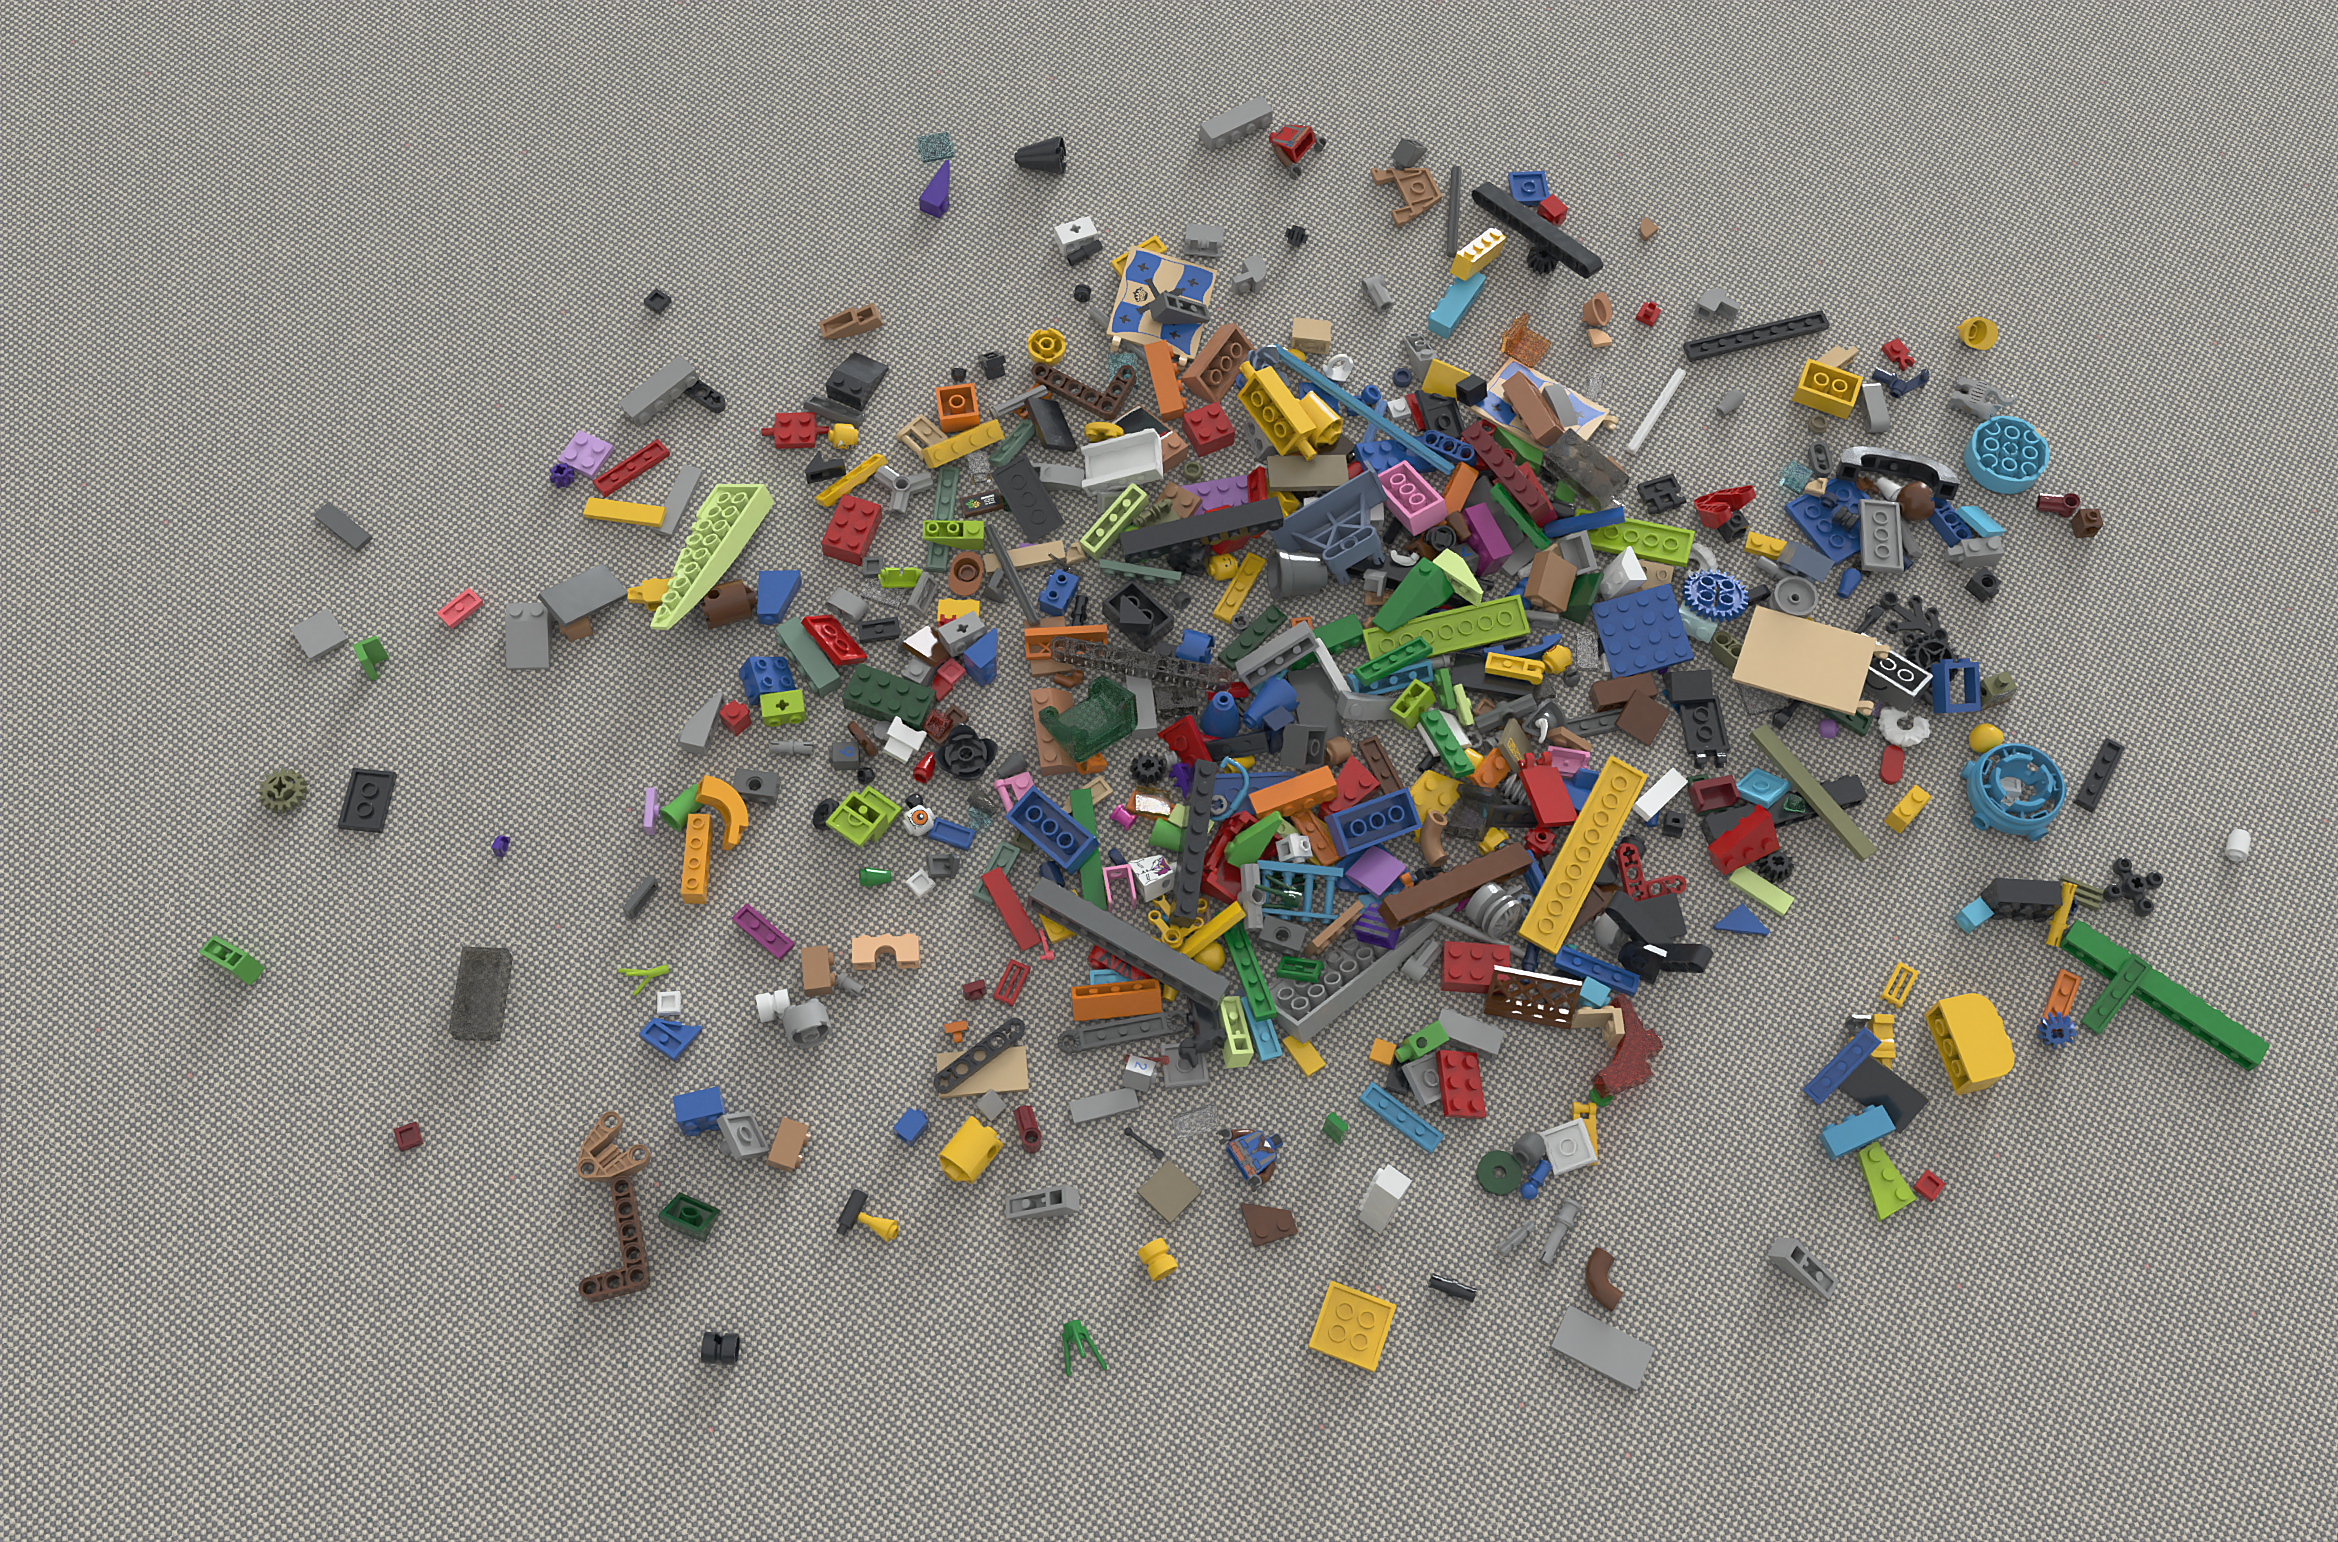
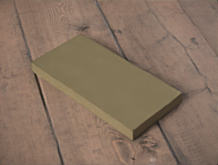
M1315 455L1310 461H1306L1304 456H1267L1270 492L1334 490L1349 481L1346 455Z

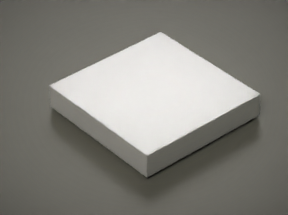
M1578 1118L1540 1133L1546 1144V1153L1555 1176L1598 1161L1583 1118Z

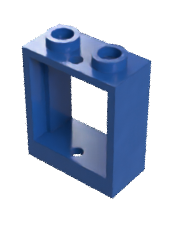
M1970 658L1957 659V663H1953V659L1940 660V664H1931L1933 675V713L1981 711L1979 662H1970ZM1963 668L1965 703L1950 704L1949 669Z

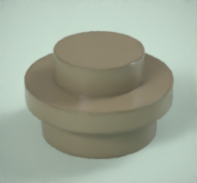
M1815 415L1810 418L1808 427L1812 432L1819 434L1826 431L1828 422L1823 415Z

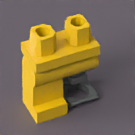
M1851 1014L1845 1020V1026L1850 1031V1034L1853 1035V1037L1848 1039V1043L1868 1022V1029L1882 1041L1871 1055L1891 1070L1892 1060L1896 1058L1892 1027L1894 1015L1874 1014L1871 1016Z

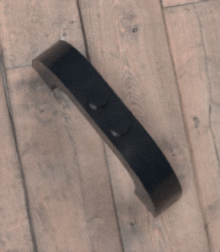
M1856 446L1846 449L1841 455L1836 470V479L1855 483L1860 471H1871L1914 479L1929 486L1934 497L1952 501L1960 485L1957 475L1951 469L1933 459L1870 446Z

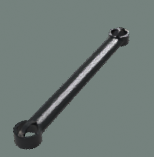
M1878 604L1869 607L1865 613L1864 621L1854 633H1864L1871 625L1877 622L1885 609ZM1794 699L1786 709L1778 710L1772 718V725L1781 730L1804 701Z

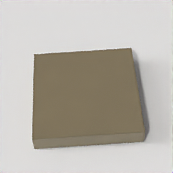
M1168 1160L1137 1191V1194L1166 1222L1171 1224L1201 1194L1202 1190Z

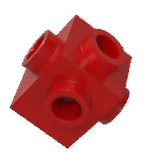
M1538 824L1534 830L1530 828L1525 835L1524 840H1526L1524 849H1530L1534 857L1540 861L1545 854L1549 855L1554 849L1555 844L1553 841L1556 835L1547 827L1540 828Z

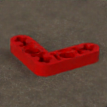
M1622 843L1618 846L1616 855L1624 892L1635 902L1675 892L1680 894L1686 889L1685 878L1676 874L1644 881L1637 847L1630 843ZM1626 848L1631 850V853L1628 854V857L1623 855V852L1626 851ZM1634 861V864L1625 865V862ZM1631 867L1636 870V877L1634 879L1627 877V871ZM1675 881H1679V885H1677L1676 888L1666 887L1665 885L1675 883ZM1637 882H1638V885H1637V884H1634V886H1631V885L1629 886V883H1637ZM1655 883H1658L1661 888L1657 895H1653L1651 892V887ZM1635 890L1640 891V894L1637 895V899L1635 897H1632V894L1635 893Z

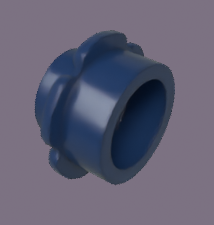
M1827 491L1824 495L1820 496L1823 507L1832 509L1838 506L1839 497L1834 493Z

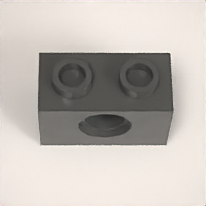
M736 768L732 787L741 796L744 803L755 802L762 806L776 805L781 781L779 773ZM753 787H760V789L757 791L751 790Z
M1266 915L1263 930L1260 931L1257 946L1268 952L1275 951L1281 953L1282 956L1298 958L1307 928ZM1284 936L1287 940L1281 942L1276 937Z

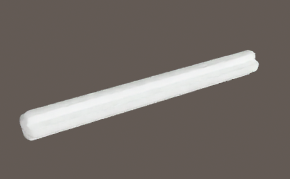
M1678 368L1628 444L1626 449L1628 453L1636 454L1686 375L1685 370Z

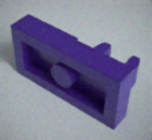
M1176 763L1172 766L1174 772H1171L1168 776L1169 778L1177 777V782L1173 784V787H1180L1182 796L1186 800L1190 766L1188 763Z

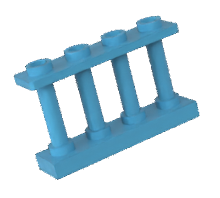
M1257 860L1256 864L1259 865V871L1262 875L1261 886L1270 888V880L1266 879L1265 876H1273V872L1282 873V877H1284L1283 883L1292 886V878H1294L1295 874L1303 875V879H1305L1302 912L1262 908L1263 918L1266 915H1277L1278 919L1291 920V917H1298L1300 922L1310 923L1312 919L1321 920V924L1330 925L1339 917V915H1332L1334 888L1337 879L1343 877L1344 868ZM1316 876L1325 877L1324 881H1326L1324 914L1311 913L1313 881L1316 880ZM1265 892V893H1266V901H1265V903H1268V901H1269V893H1268V892Z

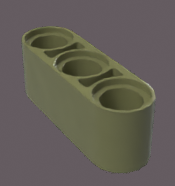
M1719 631L1714 634L1710 652L1734 673L1743 645L1729 633Z

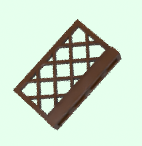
M1495 965L1488 992L1484 998V1014L1570 1030L1573 1014L1582 989V981ZM1498 974L1508 975L1510 979L1501 982L1497 976ZM1529 979L1532 983L1522 986L1519 980ZM1514 983L1518 989L1509 992L1506 986ZM1551 983L1554 987L1544 990L1541 984ZM1536 987L1540 993L1531 996L1527 991ZM1566 987L1576 988L1574 992L1569 994L1562 990ZM1501 989L1505 995L1500 996L1493 993ZM1558 991L1562 997L1553 1001L1549 995ZM1523 993L1527 999L1521 1000L1514 997ZM1545 998L1548 1003L1542 1004L1536 1001ZM1567 1002L1570 1008L1558 1007L1557 1005Z

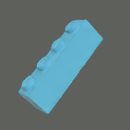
M1477 272L1466 281L1456 276L1455 284L1448 287L1445 298L1441 297L1437 303V309L1430 312L1427 321H1429L1427 329L1448 339L1482 291L1486 276Z

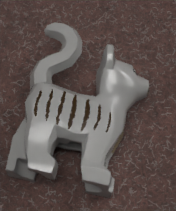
M1960 376L1955 389H1964L1968 393L1966 395L1959 391H1954L1946 408L1957 407L1966 413L1977 415L1984 423L1990 418L1996 417L1997 410L2001 409L2002 406H2010L2016 399L2015 395L2005 399L1999 389L1988 385L1984 381H1976ZM1988 395H1994L1999 404L1984 403V400Z

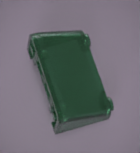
M1101 675L1090 682L1088 698L1061 714L1053 706H1048L1039 711L1040 723L1071 759L1081 763L1136 729L1138 725L1136 694L1106 676Z

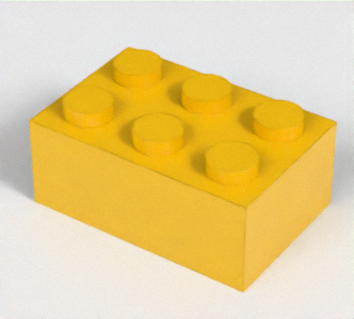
M1808 358L1801 371L1791 401L1847 420L1854 407L1863 377Z

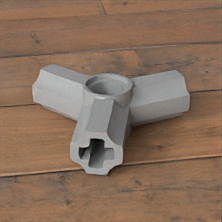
M884 465L880 466L874 475V480L892 492L888 514L894 518L906 516L911 495L934 488L928 471L907 477L897 474Z

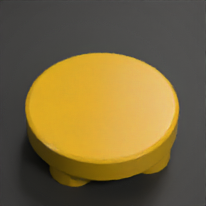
M1092 422L1085 425L1084 435L1089 439V444L1098 443L1109 438L1123 436V429L1107 422Z

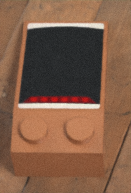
M1140 404L1110 422L1123 429V436L1140 432L1144 429H1155L1161 438L1163 474L1187 459L1188 445L1175 431Z

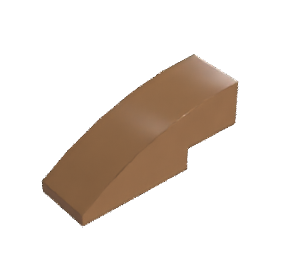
M873 302L857 310L853 307L818 322L825 340L861 334L884 325L880 312Z

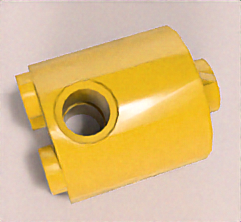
M1310 391L1302 400L1297 399V402L1317 427L1308 437L1307 441L1316 449L1322 448L1326 443L1331 445L1336 442L1343 426L1342 418L1313 391Z
M970 1116L938 1154L943 1173L953 1182L964 1181L968 1184H973L1004 1146L1000 1140L995 1138L998 1135L996 1131L989 1126L986 1128L982 1127L976 1118Z

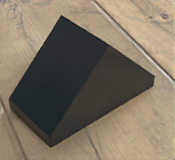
M1123 595L1120 602L1119 633L1149 634L1152 631V621Z

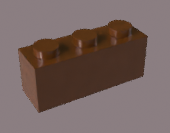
M1650 672L1645 674L1638 673L1625 678L1619 676L1610 681H1596L1592 684L1588 694L1595 713L1623 708L1636 689L1654 701L1658 691Z

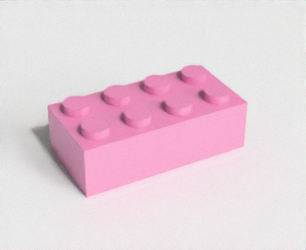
M1406 460L1378 474V478L1388 498L1383 501V504L1413 536L1440 523L1448 516L1444 499Z

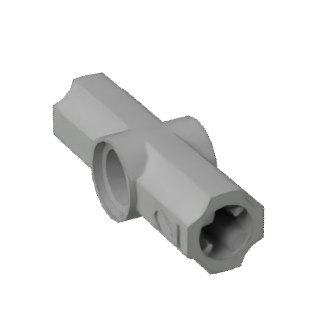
M1253 863L1240 865L1242 890L1239 892L1237 899L1246 914L1244 917V930L1260 931L1263 930L1262 904L1266 901V893L1254 887L1255 884L1260 885L1259 865Z

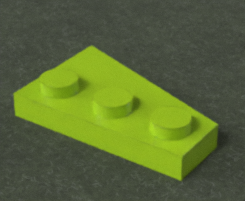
M1877 1141L1856 1154L1864 1179L1867 1181L1871 1192L1869 1194L1871 1201L1874 1202L1878 1222L1917 1199Z

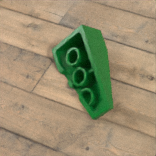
M1423 557L1411 569L1372 620V624L1389 634L1408 624L1409 620L1425 615L1426 611L1442 606L1455 590L1440 567Z

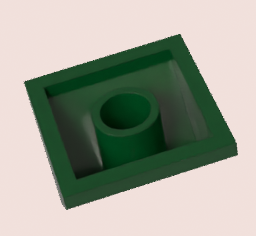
M679 1192L659 1213L658 1218L664 1226L705 1243L721 1210Z

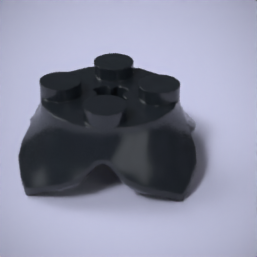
M959 722L950 731L947 744L940 746L934 753V760L941 769L952 774L955 779L973 781L980 778L986 768L993 762L997 754L998 745L992 739H980L973 728ZM964 755H968L969 759H964Z

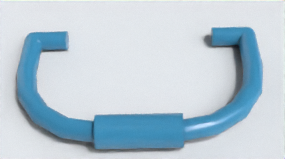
M1229 757L1223 759L1220 767L1224 769L1227 763L1236 767L1244 777V786L1239 791L1229 807L1230 810L1226 814L1215 817L1210 816V820L1214 822L1223 821L1234 812H1237L1247 796L1249 787L1248 773L1243 766Z

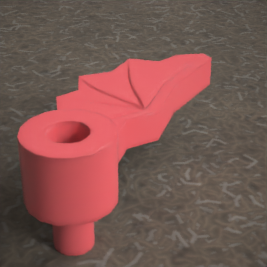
M1042 928L1038 929L1045 955L1040 956V960H1054L1053 951H1048Z

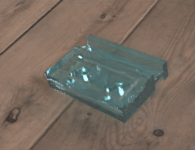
M1120 353L1112 356L1108 354L1110 382L1121 366L1131 365L1137 377V382L1132 390L1138 389L1136 353ZM1126 374L1123 376V378L1128 379L1132 375Z

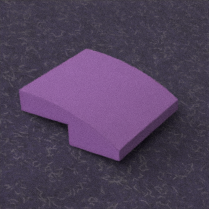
M1373 845L1345 873V876L1360 889L1364 887L1379 899L1402 875L1407 867L1389 853Z

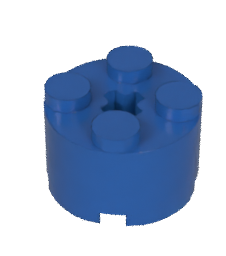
M1185 629L1182 635V646L1178 645L1175 657L1178 658L1176 667L1203 675V673L1207 672L1213 654H1211L1210 647H1215V636Z

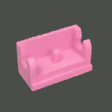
M1548 746L1546 752L1550 751L1552 767L1558 768L1561 777L1571 778L1579 768L1588 769L1587 763L1590 758V752Z

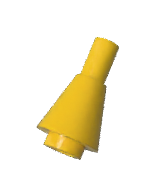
M862 1212L857 1218V1221L868 1225L886 1242H889L891 1239L894 1240L899 1232L896 1220L873 1218Z

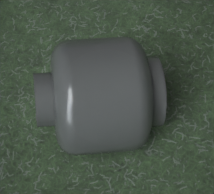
M1532 1132L1522 1134L1513 1145L1514 1158L1521 1165H1535L1546 1153L1544 1139L1539 1134Z

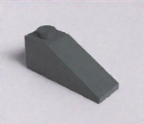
M1162 292L1149 304L1152 320L1163 324L1208 323L1210 321L1205 304L1166 292Z

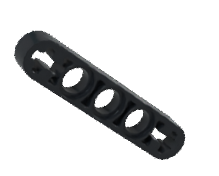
M1019 1018L1009 1019L937 1073L934 1077L936 1091L941 1094L951 1092L1020 1040L1025 1034L1024 1022ZM1011 1026H1020L1019 1032L1013 1031L1009 1034L1010 1040H1007L1006 1035L1011 1031ZM1000 1037L1004 1043L1001 1047L996 1048L991 1044L992 1039ZM976 1051H984L986 1058L982 1061L975 1060L973 1055ZM959 1064L968 1066V1071L965 1074H958L955 1069ZM952 1071L953 1076L957 1080L954 1081V1078L952 1077L948 1080L947 1087H945L944 1085L939 1086L940 1079L947 1080L951 1077L949 1072Z

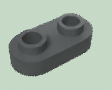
M1822 441L1813 442L1808 449L1812 471L1820 478L1828 477L1834 467L1829 447Z

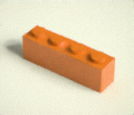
M1166 339L1144 345L1163 422L1183 417V414H1185L1184 409L1188 407L1185 397L1181 398L1180 392L1183 391L1181 380H1176L1175 375L1179 374L1177 364L1172 363L1171 360L1172 357H1175L1172 345L1168 346Z
M1328 765L1248 794L1252 810L1259 821L1274 811L1280 812L1281 817L1290 816L1295 812L1312 808L1314 805L1331 801L1339 796L1337 784Z
M1157 979L1071 987L1074 1021L1162 1013L1161 989Z

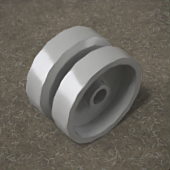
M1788 576L1782 579L1774 588L1768 599L1767 608L1806 619L1808 616L1810 617L1817 606L1818 593L1814 585L1807 579L1799 576Z

